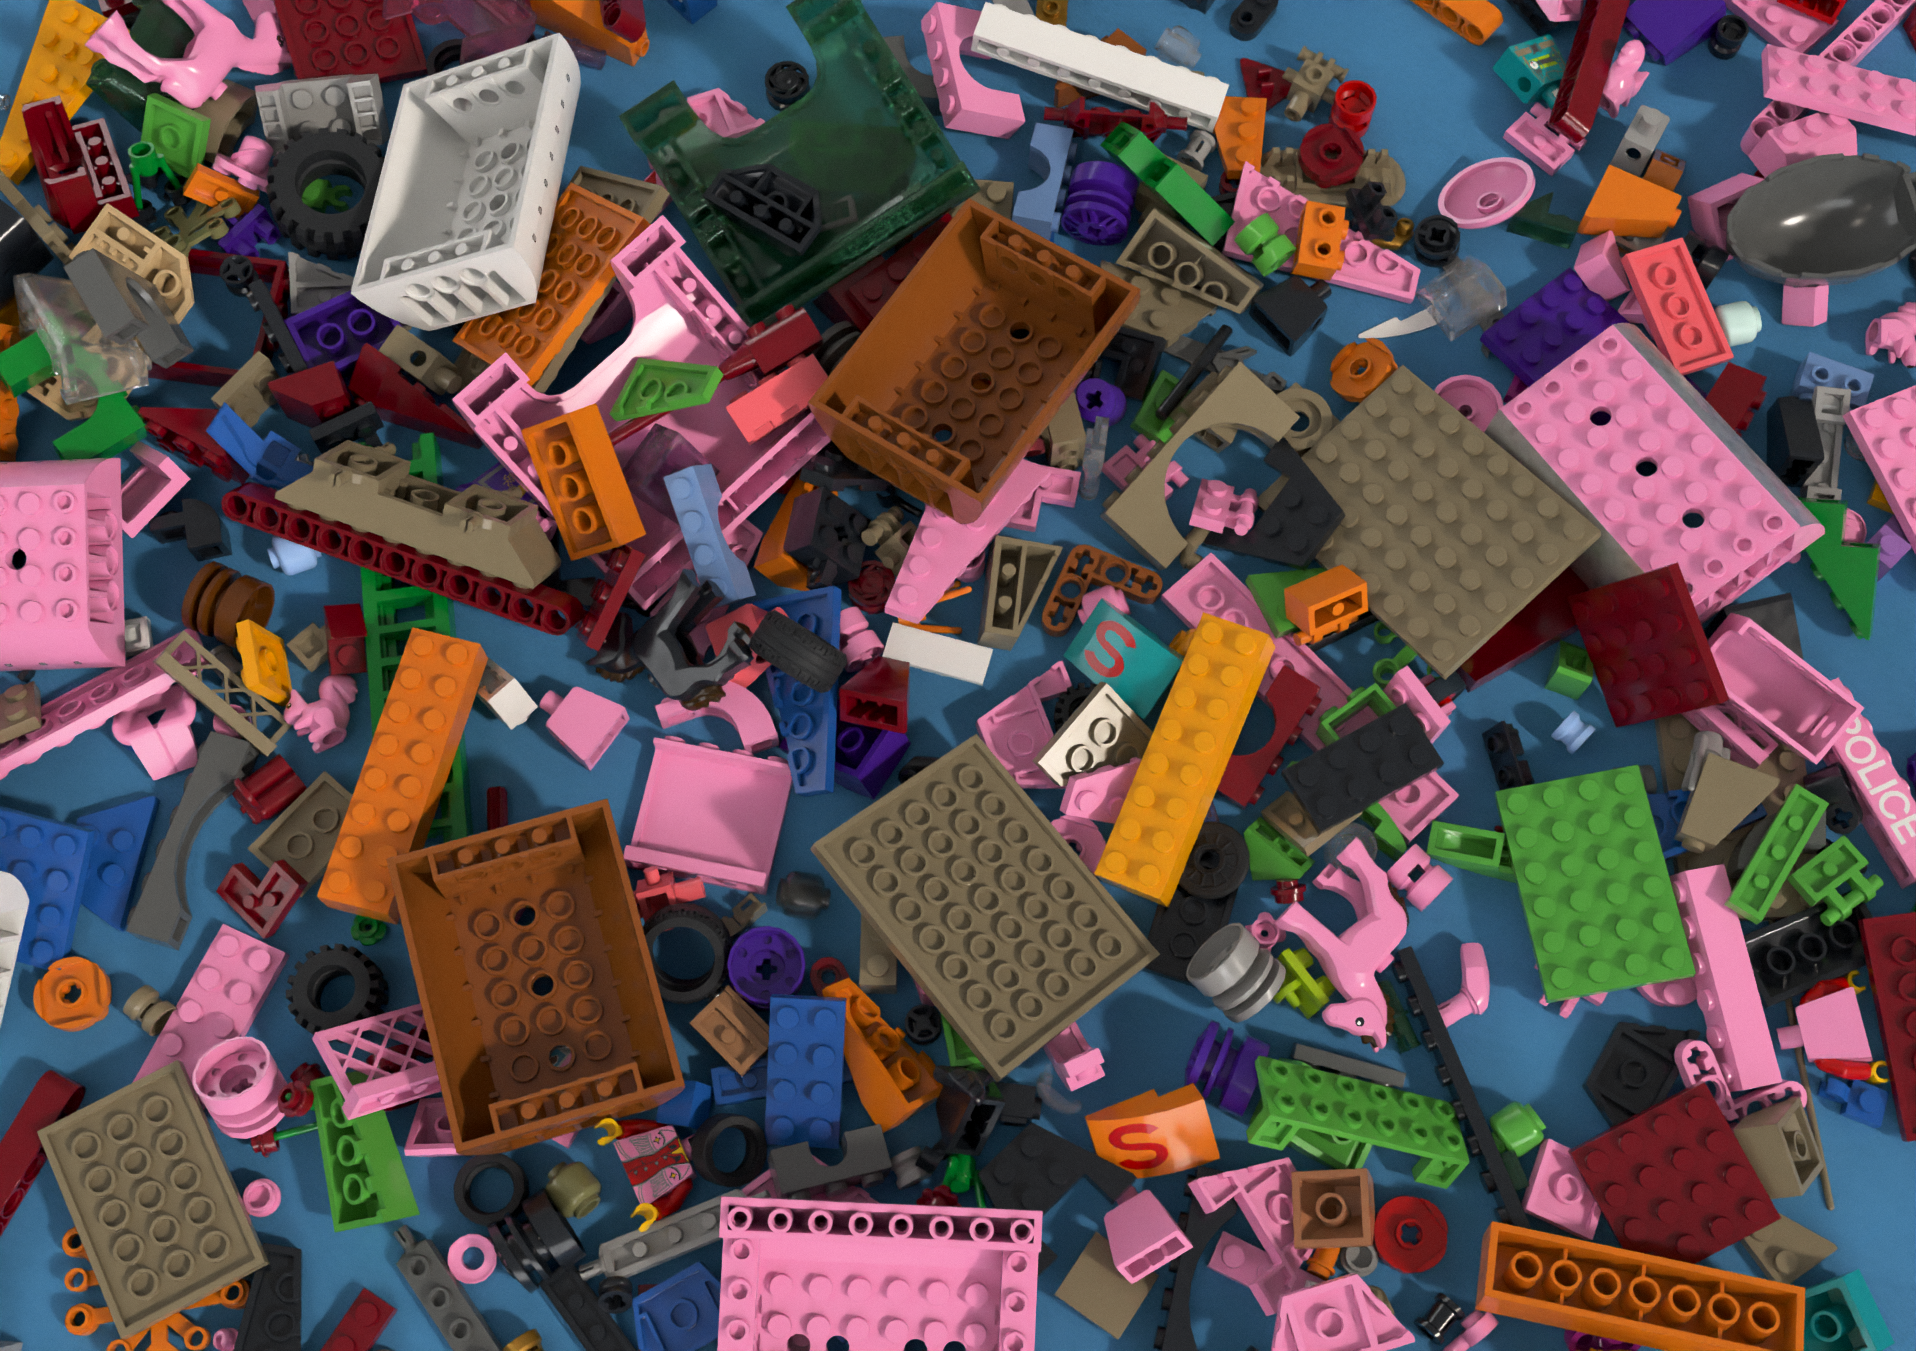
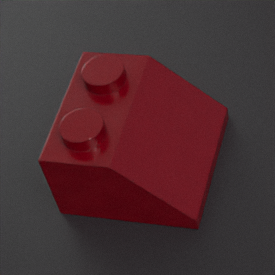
M334 361L267 382L269 389L287 418L310 428L319 426L355 409L352 403L351 392Z

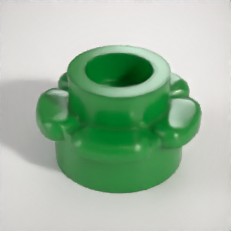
M360 915L354 918V926L351 927L353 939L360 941L364 946H371L380 942L387 931V925L383 921ZM371 925V930L366 931V926Z

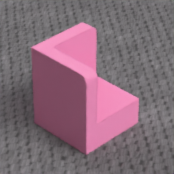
M1783 285L1782 324L1815 327L1826 322L1829 285L1798 288Z

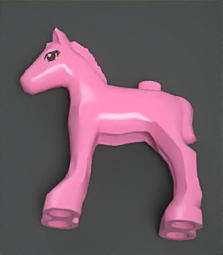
M161 0L181 17L194 32L195 36L187 44L183 58H160L145 51L132 40L125 21L117 10L85 43V46L91 51L101 53L110 63L128 70L144 83H161L162 92H167L180 104L190 109L201 107L203 102H206L209 97L217 100L228 87L222 81L233 67L252 73L256 72L262 75L273 76V74L289 69L290 63H292L281 27L273 13L265 11L257 16L253 39H250L238 30L231 19L204 0Z

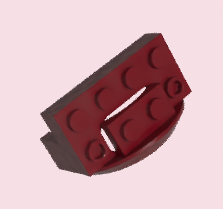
M60 95L23 105L22 114L31 150L53 221L69 230L72 229L73 234L85 232L106 203L130 219L139 216L104 118L72 126ZM59 171L67 172L63 174H57Z

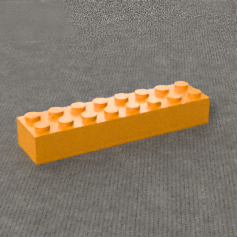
M1203 612L1094 872L1104 883L1169 907L1275 650V645L1269 634Z

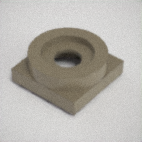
M1297 382L1287 390L1277 394L1294 412H1301L1309 419V426L1306 430L1297 432L1289 429L1283 436L1300 457L1307 453L1340 422L1332 414L1328 403L1319 394L1302 388ZM1261 440V441H1262L1266 446H1268L1270 449H1272V447L1275 445V444H1273V445L1269 446V445L1266 444L1263 440Z

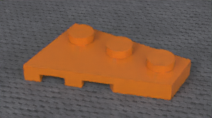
M1225 96L1212 133L1216 137L1218 152L1227 179H1240L1245 161L1255 166L1254 170L1260 173L1267 98Z

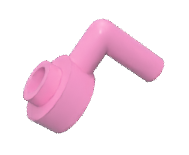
M1475 1309L1460 1323L1465 1329L1443 1351H1466L1487 1336L1499 1324V1321L1492 1313H1481Z

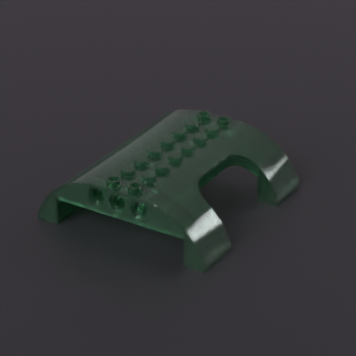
M794 0L786 6L811 47L816 59L817 77L813 88L803 98L748 134L737 138L722 137L711 131L703 123L674 80L619 115L634 143L647 156L665 188L670 193L679 211L736 302L737 306L735 309L749 328L762 321L766 327L778 321L775 313L790 304L795 309L800 308L981 191L965 163L957 156L876 28L861 0ZM770 163L821 193L822 229L803 255L789 257L738 227L704 199L702 195L721 169L731 168L735 170L745 166Z

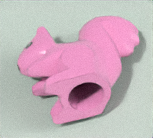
M1639 40L1628 41L1609 69L1598 108L1606 110L1611 118L1615 119L1618 116L1620 104L1623 107L1629 104L1630 99L1638 93L1649 75L1647 71H1638L1645 57V48Z
M1906 302L1903 306L1898 307V312L1887 313L1880 318H1875L1870 323L1865 333L1866 355H1874L1879 348L1887 349L1890 364H1893L1896 358H1900L1906 368L1916 367V302Z
M346 674L329 675L320 682L318 689L320 700L309 704L305 702L295 689L291 690V698L284 710V721L287 724L293 725L295 730H298L296 732L298 737L311 733L308 736V740L310 743L314 742L312 749L316 754L344 741L347 735L346 727L350 720L348 704L356 700V694L358 693L357 682Z

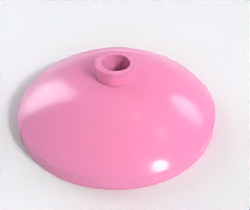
M1510 157L1492 158L1475 163L1456 174L1444 186L1438 199L1440 214L1452 218L1458 224L1457 227L1462 229H1483L1497 225L1515 215L1527 203L1535 188L1533 171L1526 162Z

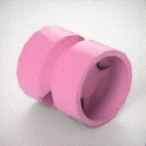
M1414 844L1386 874L1387 880L1397 890L1405 889L1407 891L1406 899L1422 912L1449 885L1453 878L1440 865L1432 866L1430 864L1431 857L1417 844ZM1417 868L1423 875L1414 883L1409 875Z

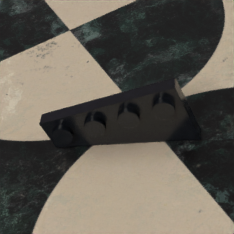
M263 1243L262 1247L270 1264L255 1271L233 1351H301L302 1249Z

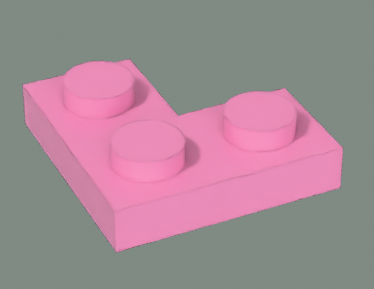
M1045 466L1052 469L1051 476L1037 487L1032 497L1025 505L1022 504L1005 527L1035 532L1041 502L1075 508L1081 472Z

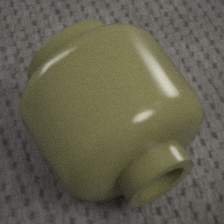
M561 1162L548 1173L547 1177L550 1180L545 1187L547 1198L565 1218L576 1217L581 1219L591 1213L600 1203L601 1198L599 1195L602 1185L582 1162H572L568 1165L566 1162Z

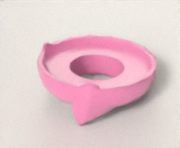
M467 1234L450 1245L448 1266L450 1272L457 1280L466 1284H476L486 1280L493 1273L497 1265V1254L494 1250L495 1246L492 1239L481 1234ZM469 1247H477L483 1252L484 1262L480 1268L471 1269L464 1264L463 1255Z

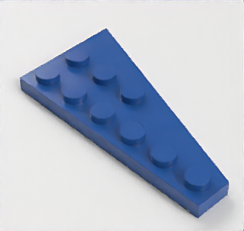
M834 585L749 602V604H753L767 612L772 611L776 607L782 608L790 619L839 649L842 590ZM771 664L766 669V675L774 707L779 709L782 720L779 723L781 735L786 737L789 749L787 760L795 792L803 797L834 793L838 679L828 692L820 693Z

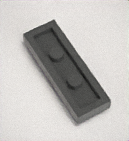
M1295 1042L1293 1043L1290 1057L1303 1061L1317 1070H1320V1066L1335 1069L1334 1074L1356 1079V1076L1371 1079L1370 1083L1390 1088L1393 1085L1403 1088L1406 1073Z

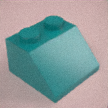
M1860 1269L1805 1288L1804 1351H1882L1895 1343Z

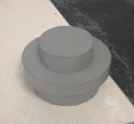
M1374 1245L1368 1247H1343L1340 1251V1262L1348 1274L1356 1273L1359 1277H1364L1371 1274L1377 1267L1378 1253Z

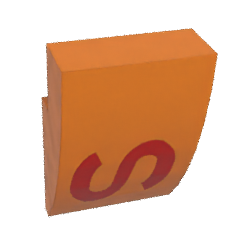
M1194 1083L1162 1096H1158L1155 1090L1152 1089L1084 1116L1096 1155L1133 1173L1137 1179L1180 1172L1220 1159L1204 1098Z

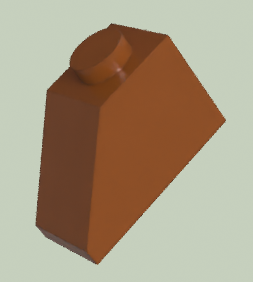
M1656 149L1642 179L1673 192L1684 171L1686 161Z

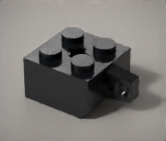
M824 486L794 498L783 549L788 554L808 567L806 587L810 590L828 587L831 584L838 586L859 578L866 547L861 534L864 530L868 529L871 522L870 519Z

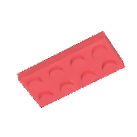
M1683 237L1628 253L1620 259L1659 351L1683 376L1728 362L1734 357Z

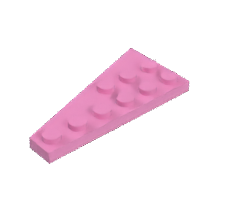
M1245 161L1231 218L1235 223L1227 230L1222 253L1227 257L1252 263L1253 255H1246L1234 241L1236 236L1257 217L1268 213L1279 226L1278 234H1285L1295 246L1300 212L1308 199L1300 194L1295 195L1280 186L1281 182L1271 176L1267 178L1254 170L1255 166ZM1348 228L1346 239H1341L1340 250L1345 252L1342 269L1340 271L1336 270L1330 281H1324L1411 304L1414 300L1420 269L1388 249L1383 250L1372 242L1364 240L1361 232L1357 231L1356 233ZM1294 254L1277 270L1291 273Z

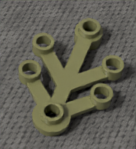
M230 197L221 201L219 205L207 212L210 206L198 201L187 219V215L181 206H173L164 213V217L170 226L177 227L180 232L173 234L168 226H161L152 233L188 257L191 247L210 236L212 239H219L225 236L229 228L224 220L218 217L223 215L225 219L233 218L240 213L241 207L234 197Z

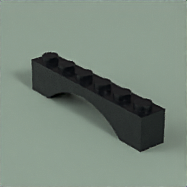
M1198 1166L1194 1175H1187L1183 1196L1189 1197L1187 1212L1180 1211L1177 1225L1189 1239L1193 1248L1169 1262L1168 1272L1174 1273L1172 1288L1165 1287L1161 1310L1167 1311L1164 1327L1157 1325L1153 1349L1159 1351H1198L1190 1322L1189 1300L1191 1282L1197 1262L1207 1243L1218 1229L1236 1214L1238 1204L1234 1197H1232L1214 1212L1205 1214L1188 1183L1198 1178L1223 1173V1171Z

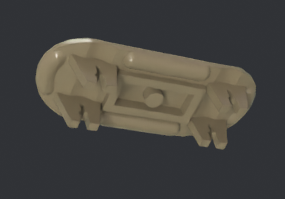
M1273 147L1271 151L1262 154L1260 173L1267 178L1271 176L1281 182L1280 186L1295 195L1300 194L1309 201L1351 208L1345 196L1346 192L1350 188L1362 189L1369 181L1383 183L1387 193L1381 200L1382 205L1394 206L1405 193L1406 179L1400 165L1389 156L1388 149H1381V152H1375V149L1364 150L1363 163L1359 173L1345 184L1332 185L1326 189L1318 187L1302 171L1298 161L1299 149L1286 147L1285 150H1280V147ZM1328 150L1325 151L1327 158L1336 159L1338 155L1336 152L1330 153Z

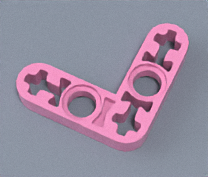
M1687 1039L1680 1042L1675 1049V1063L1685 1087L1688 1088L1699 1081L1713 1082L1716 1087L1714 1099L1728 1121L1737 1118L1741 1122L1747 1116V1108L1753 1101H1758L1762 1109L1774 1105L1769 1099L1778 1100L1786 1095L1785 1090L1793 1092V1096L1789 1098L1800 1096L1803 1107L1807 1104V1093L1804 1087L1798 1082L1782 1079L1781 1083L1760 1087L1733 1100L1714 1053L1708 1044L1698 1040ZM1691 1049L1700 1051V1056L1696 1058L1697 1065L1688 1062L1687 1058L1692 1055ZM1699 1069L1708 1071V1073L1701 1074ZM1730 1123L1731 1130L1733 1131L1739 1123Z

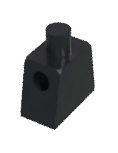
M1293 276L1255 296L1252 299L1249 315L1291 357L1323 323L1328 309L1324 300L1332 294L1329 285L1322 279H1319L1309 287L1300 277Z

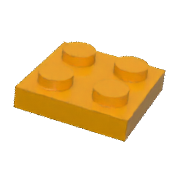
M249 619L236 623L238 633L236 647L242 657L243 669L241 670V678L244 685L249 690L282 707L287 705L291 698L292 684L284 639Z

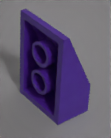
M837 699L834 782L847 790L874 800L910 747L911 742L905 734L840 721V700ZM785 737L778 747L781 751L788 754L789 749Z

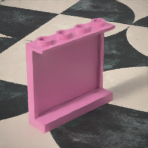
M665 736L664 739L654 737L655 753L631 845H626L623 854L627 868L643 871L648 867L657 866L659 874L672 871L674 877L686 880L701 876L703 883L766 895L793 784L788 761L777 756H769L767 759L754 757L753 753L741 749H735L733 753L721 751L718 746L705 742L699 743V746L686 744L685 740L675 736Z

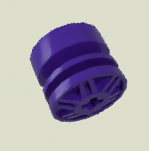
M1087 161L1079 164L1072 172L1068 188L1069 197L1065 201L1061 217V225L1065 232L1074 239L1096 246H1112L1121 243L1127 237L1132 214L1131 210L1134 207L1138 182L1135 176L1127 169L1114 163Z
M771 926L752 928L737 939L730 950L727 962L731 988L752 1009L764 1012L770 1011V997L772 994L797 995L802 988L806 966L804 953L795 937L783 929ZM763 964H770L771 970L777 971V973L770 975V980H763L762 973H756V971L763 969Z
M1211 1019L1208 1027L1198 1036L1184 1070V1086L1192 1083L1196 1086L1197 1081L1205 1083L1201 1092L1204 1101H1206L1214 1088L1221 1090L1218 1108L1242 1117L1258 1082L1255 1060L1258 1056H1268L1270 1044L1247 1035L1237 1049L1231 1046L1234 1029L1228 1027L1222 1042L1218 1041L1215 1037L1220 1023Z

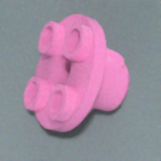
M245 136L238 152L233 153L231 157L217 154L212 168L225 175L231 176L232 174L238 177L237 182L250 189L257 190L258 188L267 193L268 163L274 150L269 143L258 137Z

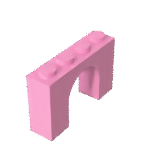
M936 2L921 20V29L924 33L927 55L930 59L933 81L936 86L945 128L1009 139L1026 122L1019 94L994 90L979 84L968 74L960 59V54L987 60L992 58L971 51L973 34L982 11Z

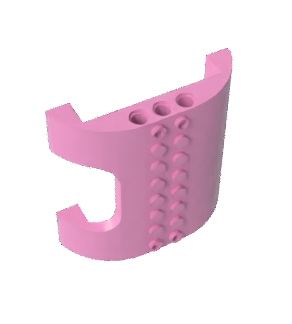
M663 215L610 260L612 269L632 305V328L625 341L579 383L563 394L546 395L537 392L526 383L530 380L528 376L505 352L452 399L460 414L485 446L542 510L554 520L551 507L523 438L522 429L596 403L607 433L631 420L627 419L616 422L609 413L638 358L718 367L744 343V340L749 338L746 334V330L749 327L681 250L680 247L686 241ZM758 368L734 379L724 380L719 383L709 403L674 410L614 446L615 454L646 532V535L625 544L646 554L626 595L643 610L650 607L678 581L683 569L690 570L694 566L663 477L691 466L711 464L722 494L718 505V518L725 538L831 441L817 422L811 409L808 408L750 446L725 407L730 405L729 401L741 392L747 390L749 393L760 386L758 382L764 377ZM785 368L779 370L776 374L779 375L784 372ZM611 549L586 556L606 575L609 568L605 566V562Z

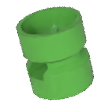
M1264 213L1253 220L1234 240L1246 255H1253L1252 263L1264 277L1283 265L1297 250L1285 234H1278L1279 226L1268 213Z

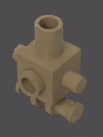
M1304 45L1297 57L1298 61L1304 62L1299 72L1288 67L1282 77L1292 83L1286 97L1290 102L1284 110L1285 116L1291 121L1299 122L1307 110L1314 113L1321 100L1333 105L1336 92L1329 89L1332 78L1339 80V83L1342 84L1349 69H1344L1335 64L1336 60L1330 58L1329 61L1323 59L1324 53L1319 51L1316 54Z
M893 506L888 512H882L876 519L871 521L868 529L862 532L861 538L868 546H873L877 542L880 544V547L874 553L880 558L883 565L891 569L897 577L917 527L911 520L902 526L900 522L904 519V513L899 507Z

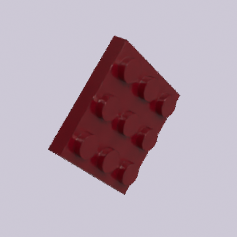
M625 544L619 546V548L611 549L605 562V566L609 569L603 580L600 578L596 580L590 592L593 602L588 611L583 609L581 620L574 626L578 631L576 636L586 646L596 651L600 650L646 554Z

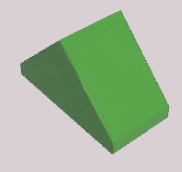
M1560 640L1544 689L1578 700L1593 679V663L1585 648Z

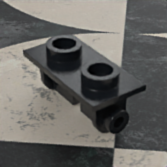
M1501 721L1482 733L1485 748L1500 790L1535 783L1527 760L1518 761L1517 756L1525 753L1519 737V731L1514 729L1513 724H1506L1505 721Z

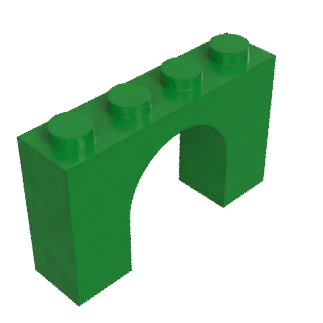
M64 317L1 352L0 380L14 398L42 381L57 375L76 376L88 382L98 393L96 410L87 421L52 441L55 452L61 460L112 458L147 436V431L144 427L146 423L138 414L140 408L137 405L131 407L124 398L128 394L117 378L111 380L104 370L107 369V366L101 356L96 351L90 353L83 344L87 340L76 324L70 326Z

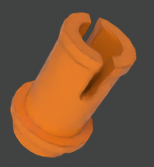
M1342 1248L1316 1249L1313 1257H1309L1306 1260L1308 1264L1306 1271L1324 1281H1328L1329 1276H1334L1335 1274L1333 1267Z

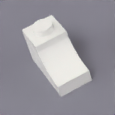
M488 657L476 696L503 724L512 730L517 725L524 723L538 706L512 675Z

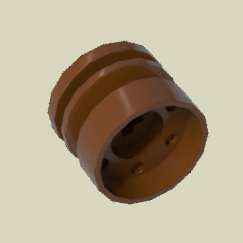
M213 561L200 569L191 581L184 596L181 609L182 622L188 629L200 632L205 636H215L217 641L237 649L236 637H238L236 623L249 619L266 628L275 603V591L269 583L249 575L242 576L240 571Z

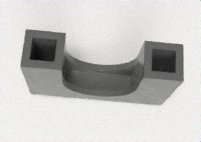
M94 248L78 253L71 263L63 267L105 338L123 345L137 336L151 361L166 369L194 351L155 284Z

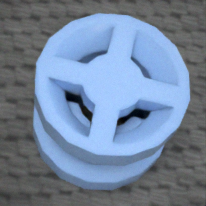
M1573 711L1552 733L1551 737L1556 741H1562L1566 745L1567 751L1573 755L1596 729L1592 725H1585L1580 721V715Z

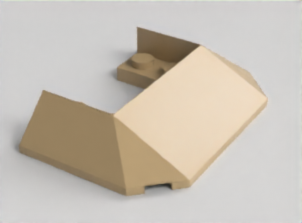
M106 203L68 256L73 260L78 253L94 248L155 284L178 324L181 323L195 303L188 257L108 203ZM28 312L18 326L21 341L49 324L33 313ZM96 325L86 339L87 342L83 343L90 353L96 351L101 356L107 366V369L104 370L111 380L117 378L128 395L152 363L137 336L123 345H119L105 338L99 326ZM71 375L50 377L27 390L29 394L69 421L90 418L98 404V393L85 380Z

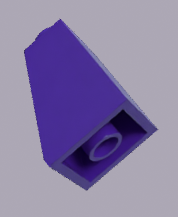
M1636 0L1628 7L1622 27L1631 39L1636 40L1639 38L1643 42L1645 53L1651 60L1656 62L1659 59L1667 66L1711 37L1719 20L1726 16V3L1723 0Z

